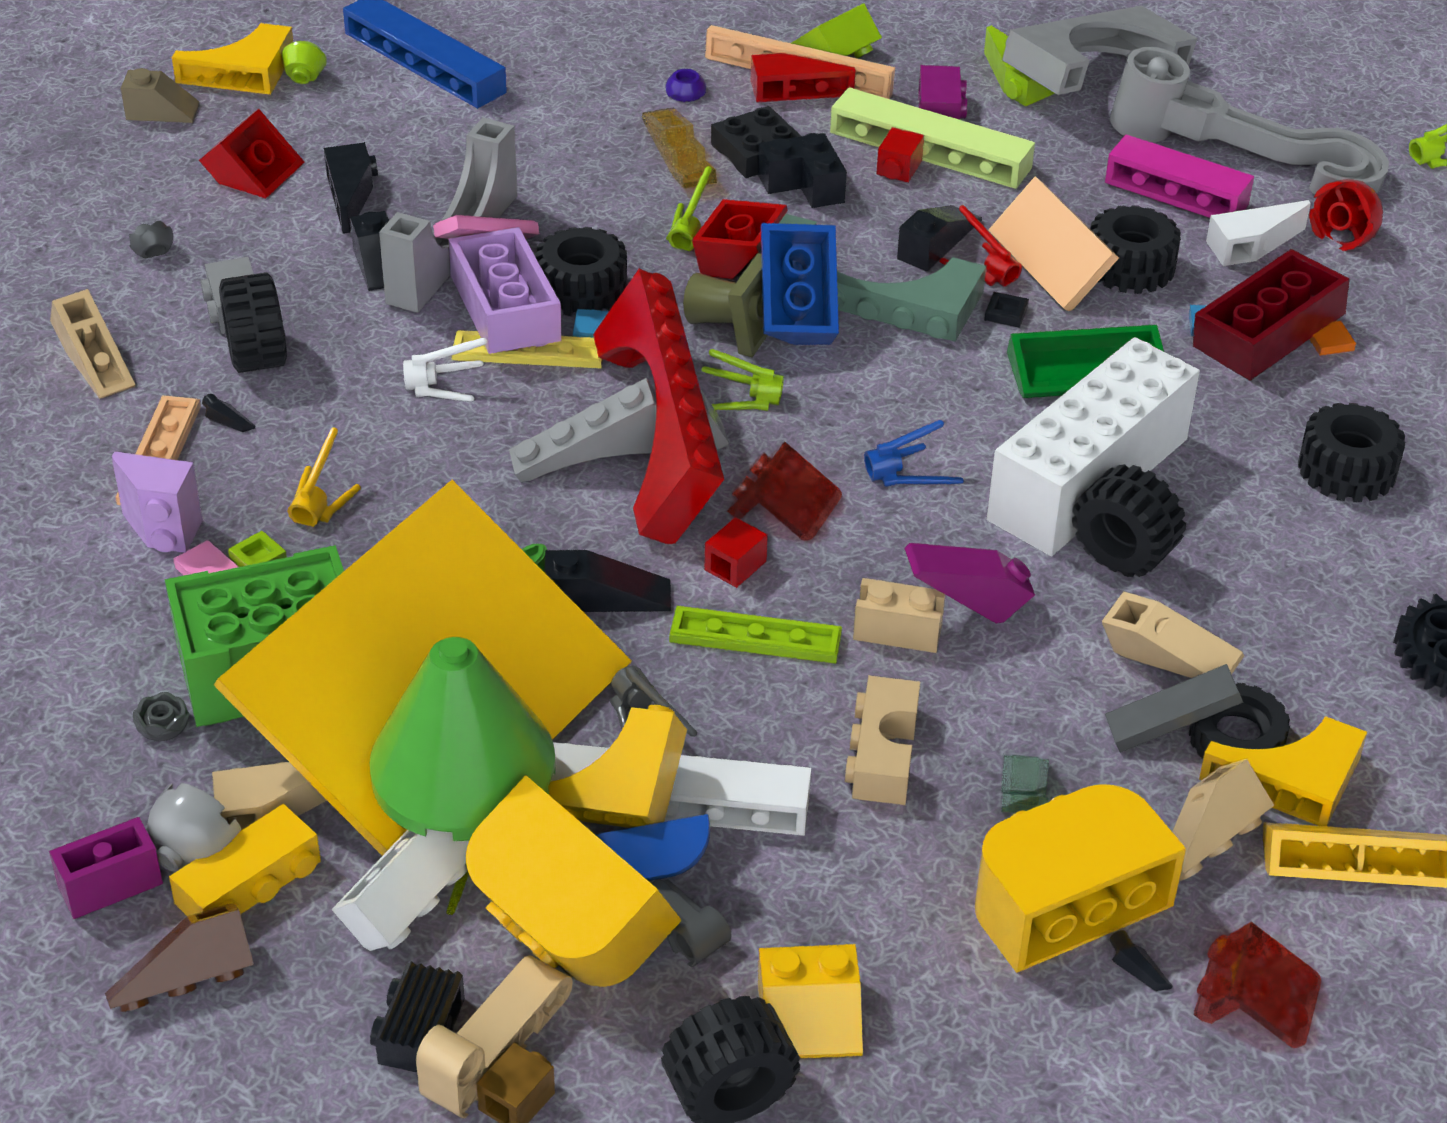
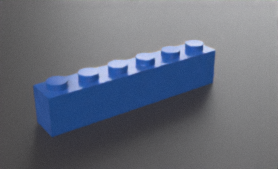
M358 0L343 8L345 34L478 109L507 93L506 68L387 1Z

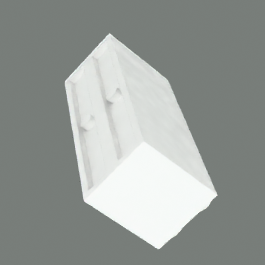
M1136 337L1132 338L995 450L987 521L1052 557L1076 536L1075 533L1078 530L1072 524V518L1075 516L1072 510L1077 503V499L1107 470L1126 464L1128 468L1135 465L1140 466L1143 472L1151 471L1187 440L1200 370L1179 358H1175L1153 347L1145 341Z

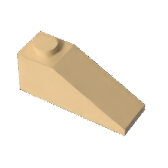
M86 289L53 300L50 322L65 352L98 398L102 399L135 387L136 384L89 290Z

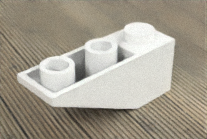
M1309 200L1211 215L1206 242L1223 266L1257 261L1305 230L1311 203Z

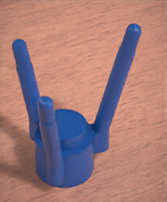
M938 420L895 440L878 444L877 449L865 451V468L872 482L882 480L885 487L896 484L963 483L962 477L896 474V472L903 469L902 457L924 450L926 445L920 443L899 450L897 448L942 428L944 422Z

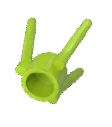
M1447 124L1435 130L1425 132L1423 137L1410 141V156L1419 165L1427 163L1431 169L1447 166V159H1441L1446 150L1447 134L1440 136L1447 132Z
M710 166L704 169L684 215V204L679 203L677 205L671 230L666 237V240L674 248L691 251L694 248L692 239L701 229V223L693 216V213L712 171Z
M715 349L709 350L710 356L751 372L753 377L703 366L701 371L751 385L749 396L756 398L755 401L711 404L715 410L758 409L768 411L769 404L779 405L784 376L774 374L775 370L759 367Z

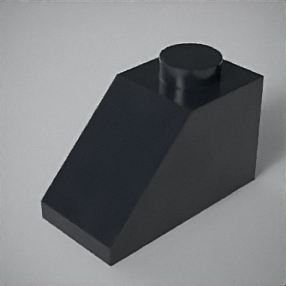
M385 211L366 212L362 215L350 217L353 251L368 291L384 288L379 232L389 222Z

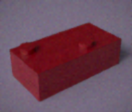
M1290 249L1195 313L1193 347L1251 381L1311 339L1313 334L1346 314L1350 278Z

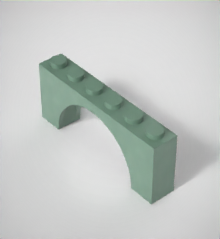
M785 214L779 224L816 225V221ZM952 257L944 267L931 275L899 283L870 282L856 279L837 271L838 310L861 316L866 320L873 319L895 325L900 329H910L928 334L937 339L943 338L955 342L984 292L986 266Z

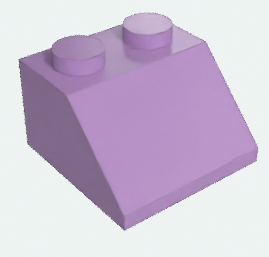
M114 452L112 461L123 516L147 547L155 548L160 552L177 551L185 553L188 551L203 521L193 462Z

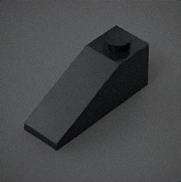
M365 142L324 148L326 175L343 234L350 233V217L360 214L373 189L372 177L378 176L375 155L369 156Z
M953 205L917 210L899 227L897 259L928 272L974 227L959 211V208ZM973 214L980 222L982 221V217Z
M545 550V574L583 612L671 611V585L668 578L589 550Z

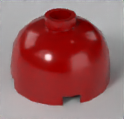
M1343 179L1327 183L1313 197L1316 200L1314 208L1310 209L1309 219L1312 231L1317 237L1323 239L1327 236L1334 240L1330 236L1333 229H1348L1352 231L1355 239L1347 242L1336 241L1343 245L1339 249L1346 251L1361 247L1376 236L1383 220V206L1376 191L1363 181Z

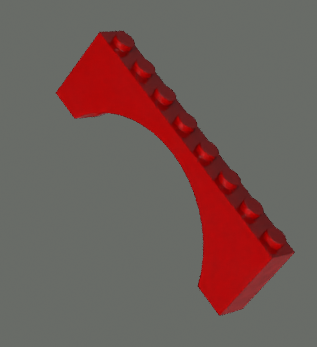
M639 268L593 336L598 358L625 368H634L638 364L647 361L651 368L656 389L655 434L649 464L640 492L633 506L639 535L664 544H676L724 481V475L672 283L660 273L652 274Z

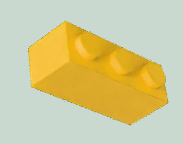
M283 803L242 829L221 851L206 858L195 859L170 875L169 880L174 904L186 916H190L234 902L241 915L257 903H266L273 899L280 888L295 878H304L312 873L316 865L321 862L318 836Z

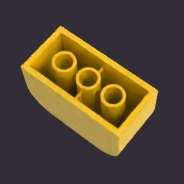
M527 775L480 823L469 840L466 851L467 870L474 884L491 901L485 909L519 942L527 946L540 961L553 968L560 965L574 979L584 984L607 987L624 981L646 961L682 921L655 886Z
M1100 784L1088 786L1067 795H1059L1050 802L1013 814L1010 818L997 823L988 831L982 845L975 898L976 917L1015 972L1018 973L1173 907L1186 848L1152 807L1141 796L1129 789L1115 785Z

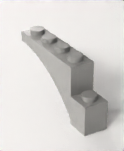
M645 378L509 449L515 476L520 482H525L573 464L598 458L626 454H651L656 425V391L648 379ZM701 390L716 449L719 450L729 445V441L721 418Z

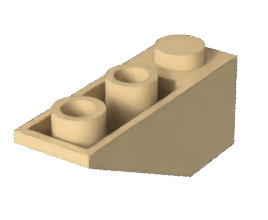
M1123 591L1102 620V625L1115 653L1125 658L1193 678L1225 664L1228 665L1232 674L1244 657L1243 652L1161 602Z
M1247 759L1219 767L1190 789L1172 831L1186 848L1179 881L1198 873L1203 868L1200 862L1207 856L1212 858L1231 848L1233 843L1230 839L1236 834L1243 835L1260 826L1263 822L1260 816L1274 806Z
M290 762L212 772L214 798L225 807L220 815L229 825L235 818L241 830L283 803L299 816L327 801Z

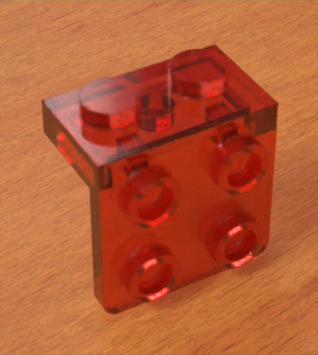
M784 441L770 456L763 452L749 468L753 476L751 478L745 476L734 488L731 494L736 499L727 512L733 517L742 519L760 503L801 540L808 541L814 538L841 499L842 492Z
M1249 922L1229 935L1223 934L1219 936L1208 950L1207 955L1210 959L1205 976L1197 987L1199 997L1193 1015L1201 1021L1212 1024L1240 1008L1291 1048H1299L1305 1045L1321 986L1319 973L1253 922Z

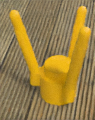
M335 427L331 428L325 439L313 469L311 466H306L301 476L294 500L287 510L289 517L295 523L312 527L318 521L328 523L333 514L361 489L359 484H355L331 505L327 506L326 493L321 488L315 486L338 434V429Z

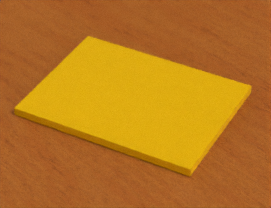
M452 479L221 675L214 683V686L383 856L407 829L393 821L382 810L375 798L370 776L371 751L390 715L431 648L437 642L449 637H461L473 642L542 721L552 740L612 682L615 674L627 667L632 660Z

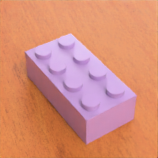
M519 227L449 238L450 276L480 337L487 339L485 347L489 354L531 346L541 347L548 343L561 341V303Z

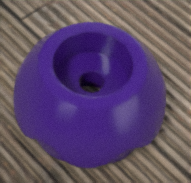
M680 69L668 78L666 93L674 100L691 102L705 95L706 83L698 72L692 69Z

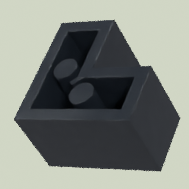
M809 133L801 137L777 138L769 142L759 143L758 176L768 194L801 189L811 208L845 203L847 170L825 133Z

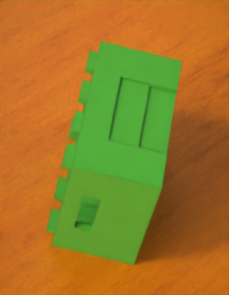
M336 545L294 553L292 557L213 573L204 571L164 579L177 649L196 727L244 717L214 686V683L221 675L344 572Z

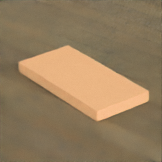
M1036 176L988 230L1067 311L1073 310L1119 259Z

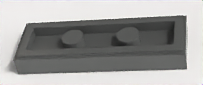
M1225 664L1105 713L1116 746L1121 753L1243 703V700L1229 667Z

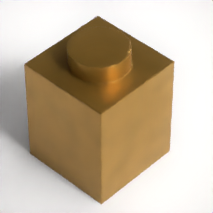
M513 1043L476 1083L478 1110L499 1123H529L555 1094L554 1066L542 1054L535 1051L529 1052L518 1044Z

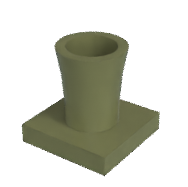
M760 253L755 256L736 283L716 279L701 273H694L686 285L683 301L684 314L690 324L732 323L738 354L749 357L755 355L768 336L763 334L762 255Z

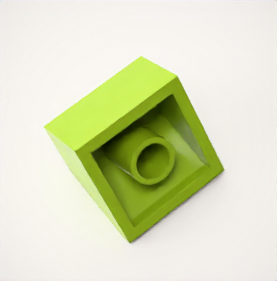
M863 3L817 26L791 44L843 56L854 54L856 59L873 51L871 44L881 39L882 36Z

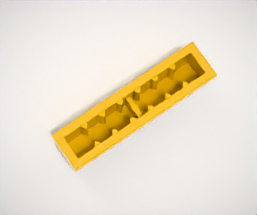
M1263 822L1265 868L1270 876L1447 888V835Z

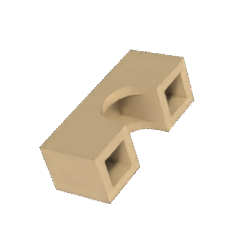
M868 675L866 693H857L855 718L862 719L861 724L853 723L850 750H856L857 756H848L845 782L853 783L852 799L900 805L906 804L912 745L894 743L889 741V739L914 740L920 681Z

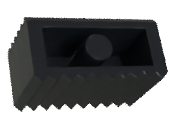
M411 961L407 963L401 979H392L386 1000L389 1008L385 1017H376L370 1035V1044L376 1046L378 1064L417 1073L416 1054L419 1045L428 1031L438 1024L451 1031L454 1028L465 1000L463 975L459 971L453 973L449 969L446 971L440 967L434 969L431 965L425 967L421 963L416 965Z

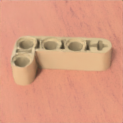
M528 955L515 966L457 1033L439 1024L430 1029L419 1045L416 1054L420 1094L455 1115L466 1118L469 1114L465 1113V1111L475 1100L478 1101L476 1083L513 1043L518 1044L524 1049L527 1047L524 1042L533 1032L538 1034L568 999L573 984L572 977Z

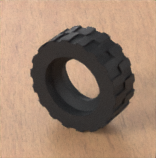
M1237 682L1236 686L1243 703L1190 724V743L1193 748H1196L1197 754L1202 759L1211 741L1243 749H1270L1286 745L1290 728L1289 714L1285 712V706L1282 702L1279 703L1270 692L1266 693L1260 687H1252L1246 685V683ZM1226 716L1243 717L1258 725L1260 736L1251 740L1236 739L1221 732L1217 728V724L1220 719Z

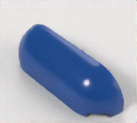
M704 814L595 835L645 879L653 881L681 875L700 861L708 847L710 821L709 815Z

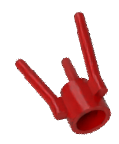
M961 205L959 211L988 242L982 244V247L989 254L984 262L987 270L985 283L992 286L998 282L1005 287L1016 281L1022 271L1021 263L1011 256V252L1005 249L964 205ZM941 258L939 262L946 265L949 260Z

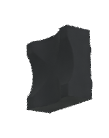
M770 106L757 108L755 111L736 117H729L726 120L711 124V145L719 153L727 156L745 178L758 175L759 143L769 142L777 138L801 137Z

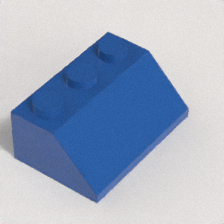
M762 223L763 334L793 345H831L839 334L836 225Z

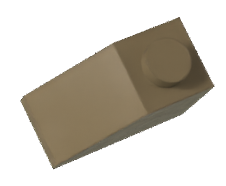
M145 68L128 70L121 86L126 120L193 123L199 101L162 71H150Z

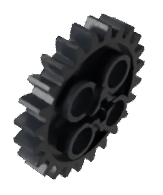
M1433 594L1431 603L1421 598L1418 601L1417 608L1409 605L1406 614L1400 616L1393 643L1397 644L1394 654L1395 656L1402 657L1401 668H1412L1410 675L1412 680L1424 678L1426 680L1424 689L1428 690L1437 686L1440 688V697L1444 698L1447 695V601H1444L1439 595Z

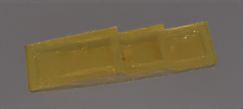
M674 107L642 113L643 122L669 171L684 189L697 187L700 177L707 166H710L712 171L706 185L717 183L716 169L705 160V148L694 138V128L690 121Z

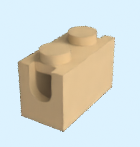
M862 578L860 600L857 599L855 607L853 640L936 653L943 623L945 594L932 588Z

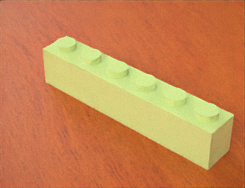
M850 87L831 108L830 133L879 147L892 127L924 135L922 161L1015 189L1018 188L1032 169L1035 142Z

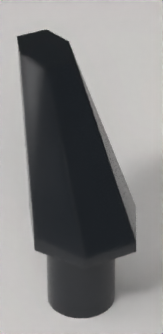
M214 394L204 396L202 404L206 408L205 417L209 420L241 432L255 429L256 426L231 404L219 400Z
M1120 930L1111 935L1109 940L1116 951L1112 959L1114 963L1154 991L1168 990L1173 987L1145 949L1132 943L1126 931Z

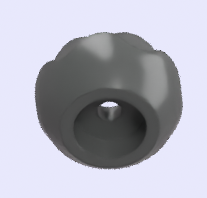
M156 221L152 225L141 224L137 226L134 234H129V246L138 256L145 259L166 254L173 243V230L162 221Z
M160 692L157 695L142 698L137 709L133 711V722L137 731L145 738L153 741H167L177 737L185 729L189 720V712L184 701L169 692Z

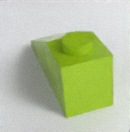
M992 25L986 27L984 54L1002 91L1010 99L1016 100L1025 107L1053 95L1054 92L1002 60L1008 36Z

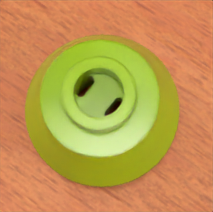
M308 41L292 42L282 50L285 72L298 84H307L310 81L316 80L327 64V58L321 48Z

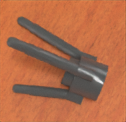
M627 666L615 674L611 686L616 695L610 700V703L617 712L621 730L628 718L627 708L645 709L653 701L656 705L672 709L687 728V734L690 736L697 735V731L658 693L640 668L637 666Z

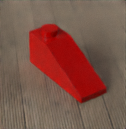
M786 53L751 55V84L756 102L841 97L849 87L855 89L856 70L852 66Z

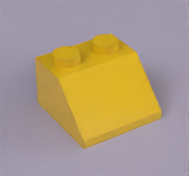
M856 944L759 948V998L764 999L766 1004L770 1003L774 1007L799 1057L863 1056L861 983Z

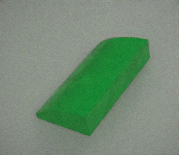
M1141 325L1012 333L1009 339L1007 355L1022 398L1062 396L1134 337L1149 343L1163 352L1164 349L1158 326Z

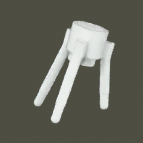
M487 339L471 340L431 353L412 355V360H404L403 371L406 390H415L416 397L431 396L473 401L474 397L472 395L430 388V385L437 384V373L483 366V361H466L436 365L435 362L431 361L486 345Z

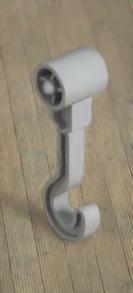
M1142 47L1134 49L1128 55L1110 115V122L1113 128L1121 135L1125 136L1127 134L1156 143L1165 140L1170 136L1171 132L1198 142L1208 139H1219L1275 161L1291 165L1317 164L1309 185V189L1313 194H1316L1325 184L1343 179L1363 181L1373 188L1376 193L1381 190L1388 173L1389 161L1383 150L1371 140L1355 132L1340 128L1294 129L1233 107L1224 100L1220 92L1188 81L1190 68L1187 62L1169 50L1157 47Z

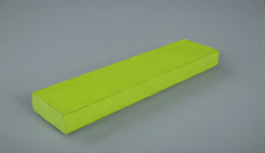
M676 606L669 634V642L836 664L842 636V626Z

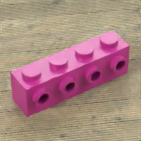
M1125 134L1109 153L1105 183L1210 218L1211 215L1245 210L1249 205L1254 176Z

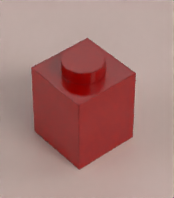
M892 127L878 148L876 175L909 183L922 162L924 135Z
M736 517L733 518L705 542L704 570L737 588L767 562L768 534Z

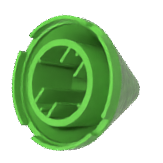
M461 637L442 639L431 648L378 735L370 755L371 785L375 798L382 810L393 821L411 832L425 837L427 829L452 832L453 841H469L480 823L525 775L549 794L548 786L556 771L554 744L545 725L476 645L470 640Z

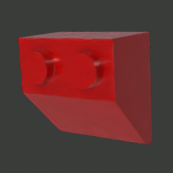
M257 109L199 159L200 163L219 184L265 199L304 163V160L260 109Z
M722 199L692 239L700 273L710 277L733 279L761 249V224L779 223L788 211L787 205Z

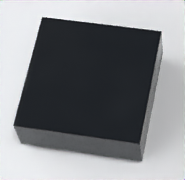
M993 292L984 320L1020 328L1028 308L1029 299Z

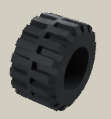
M1135 205L1131 207L1117 206L1116 209L1109 208L1104 210V213H1099L1095 220L1092 221L1090 229L1119 259L1098 283L1104 280L1105 287L1112 289L1114 286L1119 287L1118 292L1126 293L1127 289H1134V294H1142L1143 289H1147L1149 293L1156 291L1157 285L1161 288L1165 287L1168 284V280L1172 281L1174 277L1181 241V232L1176 227L1177 224L1174 220L1167 219L1166 214L1156 212L1155 209L1142 208Z
M572 227L569 230H559L554 232V235H548L543 239V243H539L537 246L535 257L561 303L563 315L571 316L573 312H577V309L602 311L605 308L610 311L627 286V250H625L624 243L618 241V237L614 234H607L605 230H595L592 227Z
M268 272L222 279L219 286V294L233 367L238 373L284 366L287 358L286 340L278 295L272 277Z
M1335 403L1332 407L1324 406L1319 408V412H1314L1306 424L1298 459V468H1301L1300 474L1303 479L1309 478L1308 485L1313 489L1318 486L1321 487L1320 493L1327 497L1330 493L1337 495L1336 500L1345 501L1346 497H1352L1353 502H1362L1364 496L1369 501L1376 500L1379 493L1384 496L1389 493L1390 487L1393 488L1395 485L1406 443L1404 441V431L1399 429L1400 425L1395 420L1389 419L1388 414L1383 411L1378 412L1371 406H1359L1358 403H1349V405Z
M1124 464L1118 465L1115 469L1112 467L1077 499V503L1072 510L1075 515L1072 518V524L1078 530L1075 535L1078 541L1084 544L1085 547L1083 549L1088 555L1091 554L1099 564L1107 566L1114 572L1119 571L1126 577H1133L1135 574L1138 577L1144 576L1151 572L1184 537L1182 533L1186 530V523L1182 519L1185 517V512L1182 507L1178 506L1180 500L1176 493H1171L1168 489L1169 485L1164 480H1158L1155 473L1149 470L1143 472L1140 466L1132 465L1128 468Z
M739 996L736 999L731 1000V998L720 1000L716 1004H709L701 1008V1011L690 1015L682 1021L683 1024L674 1029L669 1036L670 1040L664 1044L662 1049L664 1055L661 1057L663 1068L686 1115L694 1123H735L751 1118L768 1109L774 1102L779 1101L786 1094L785 1091L792 1087L796 1081L795 1075L800 1072V1057L774 1007L770 1003L766 1004L765 1000L759 997L751 999L750 996Z

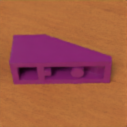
M909 543L904 548L914 577L996 624L1004 623L1035 596L1029 580L1031 573L1028 567L1020 559L1015 557L1011 559L997 550Z

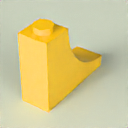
M260 23L251 34L227 46L202 51L176 50L172 56L175 82L271 95L285 70L282 50L293 42L292 27Z
M649 705L648 709L631 707L622 731L610 748L585 769L569 777L551 781L548 786L549 795L577 820L582 822L626 828L664 822L687 728L675 715V712L668 707L661 705Z
M1325 716L1319 726L1309 735L1281 747L1243 749L1211 741L1204 754L1199 780H1203L1221 766L1247 759L1274 804L1272 808L1317 826H1328L1360 760L1367 731Z

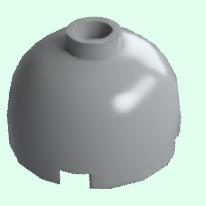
M180 783L176 790L173 789L172 784L168 785L157 798L150 810L146 830L156 847L159 863L166 869L176 872L195 859L206 858L221 851L241 831V827L235 818L229 825L220 815L225 807L218 800L201 789L189 784Z

